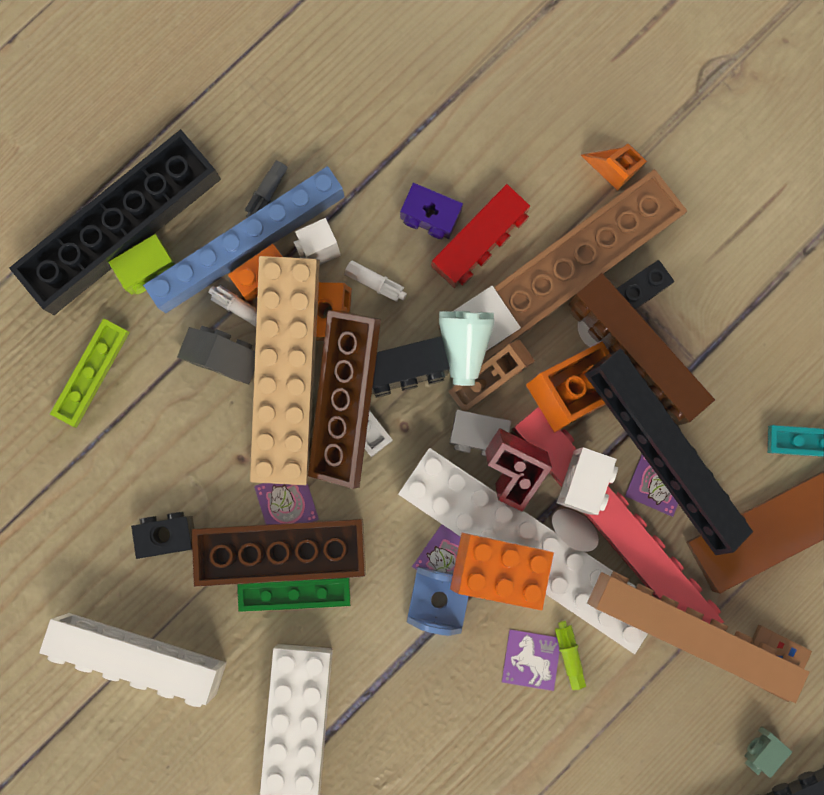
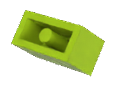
M156 234L108 262L123 288L131 295L145 292L144 284L176 264L164 243Z

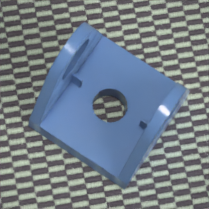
M417 567L407 623L422 631L446 636L461 634L469 596L450 590L453 573ZM436 592L445 593L447 596L445 606L435 607L431 602L432 595Z

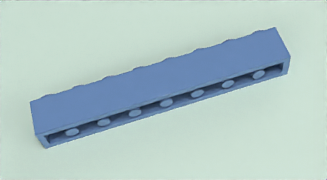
M327 166L143 286L156 306L166 314L260 253L272 243L274 244L345 198L343 188Z

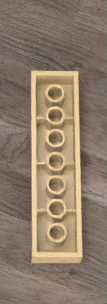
M259 256L250 482L307 485L310 480L308 471L312 442L320 260Z

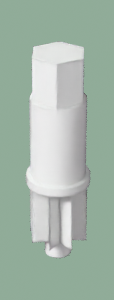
M350 261L345 269L344 275L394 301H398V299L404 300L407 295L403 291V286L354 261Z
M221 285L217 288L214 286L210 288L208 293L212 295L211 300L256 327L257 308Z

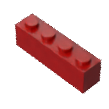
M506 184L432 260L431 267L454 289L459 283L464 286L474 275L471 271L478 264L482 267L492 257L490 251L496 245L502 247L511 237L509 232L515 226L519 229L528 220L529 216L527 213L530 205Z

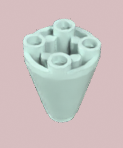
M439 311V325L453 384L473 386L475 385V379L479 376L493 330L494 313Z

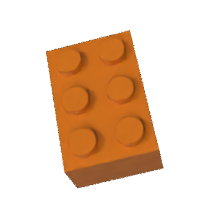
M603 341L543 371L526 384L554 433L606 405L584 375L603 357L610 354Z
M462 532L450 590L461 595L543 610L554 552Z

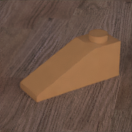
M518 339L508 344L481 366L479 376L475 379V385H456L448 392L461 410L467 412L518 375L535 360Z

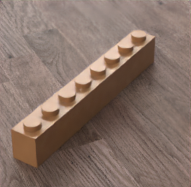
M614 571L611 576L603 572L600 573L587 601V604L793 703L797 702L810 673L799 667L801 661L785 653L783 658L775 655L777 649L762 642L757 647L751 644L752 637L737 630L732 635L726 632L729 626L714 619L709 624L702 620L704 614L689 607L684 612L677 608L679 602L664 595L659 600L652 596L654 590L639 583L634 588L627 584L629 578Z

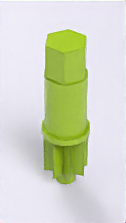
M566 621L558 622L559 628H555L560 647L559 651L562 654L571 689L580 690L586 687L577 649L578 644H576L572 625L567 626Z

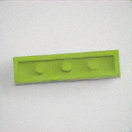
M103 318L50 415L72 427H78L130 333L129 331Z

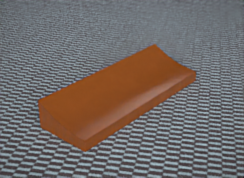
M824 471L741 513L753 530V533L735 552L715 555L701 535L686 542L713 592L721 594L824 540Z

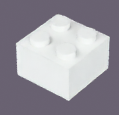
M584 447L574 450L557 503L591 515H598L600 510L604 511L609 499V495L605 494L608 484L614 482L618 472V467L615 466L617 459Z

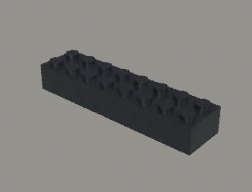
M180 129L15 262L9 269L43 310L56 315L112 269L108 263L109 261L153 236L218 183L221 178L209 161Z

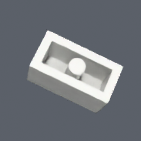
M326 218L295 231L298 240L294 241V244L301 258L318 259L321 265L341 256L337 241Z

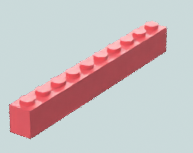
M537 407L512 430L519 438L548 452L552 465L549 473L562 487L573 452L576 450L572 444L575 440L566 429L554 433L542 411ZM608 486L605 494L609 495L605 510H600L598 515L586 513L584 515L646 587L654 590L653 596L661 600L664 595L679 602L677 608L684 612L689 607L704 614L703 621L710 624L711 620L714 619L723 624L724 621L719 616L721 611L710 599L706 601L700 594L703 590L699 584L692 578L689 580L681 572L684 570L681 563L673 556L671 558L668 557L663 551L666 548L663 542L656 535L651 537L645 530L647 527L645 521L637 513L633 515L627 509L629 505L627 500L619 492L615 494Z

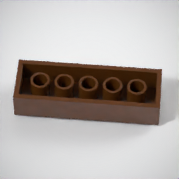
M603 273L599 274L578 292L568 304L571 307L570 312L573 317L579 322L583 321L590 328L588 329L590 336L596 342L603 341L609 353L620 348L623 350L678 426L691 422L715 401L713 396Z
M363 519L192 529L194 587L365 577L366 575Z

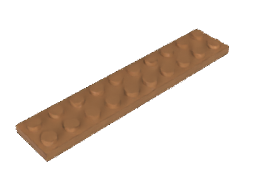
M655 169L494 287L521 328L488 349L483 363L574 297L599 274L608 272L687 213V209Z

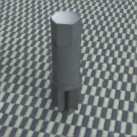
M277 160L274 162L257 191H254V195L245 208V211L248 212L246 218L271 202L270 199L288 168L282 162Z

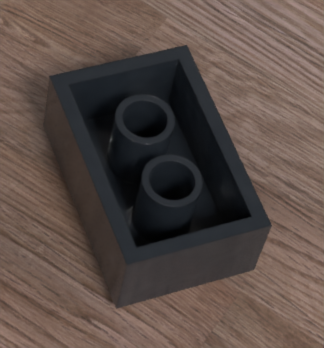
M442 336L377 352L372 394L375 395V398L390 395L392 389L400 387L402 391L415 389L418 387V383L428 381L429 385L443 382L445 376L449 374L450 367Z

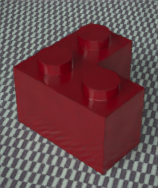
M499 428L485 450L487 464L489 467L502 472L495 483L498 500L523 512L552 469V465L547 451Z

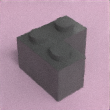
M201 326L200 330L188 328L177 358L248 385L255 371V351L251 350L252 344L239 339L235 343L230 340V334L217 329L213 330L205 326Z

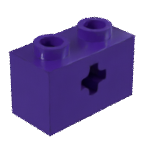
M413 182L400 211V219L404 220L403 223L413 229L421 227L428 230V234L434 238L442 240L444 237L450 239L462 212L463 203ZM434 210L435 215L432 214L430 218L426 217V213Z

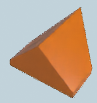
M629 144L622 148L581 154L617 191L647 162Z

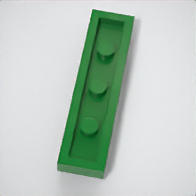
M350 578L237 584L238 612L351 606Z

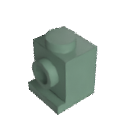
M761 726L758 731L762 735L752 740L748 745V752L744 755L747 758L745 764L757 775L763 772L771 778L791 755L792 751L770 731Z

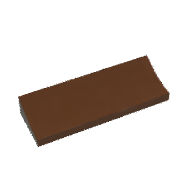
M328 311L308 471L309 477L351 489L360 488L381 319L346 311Z

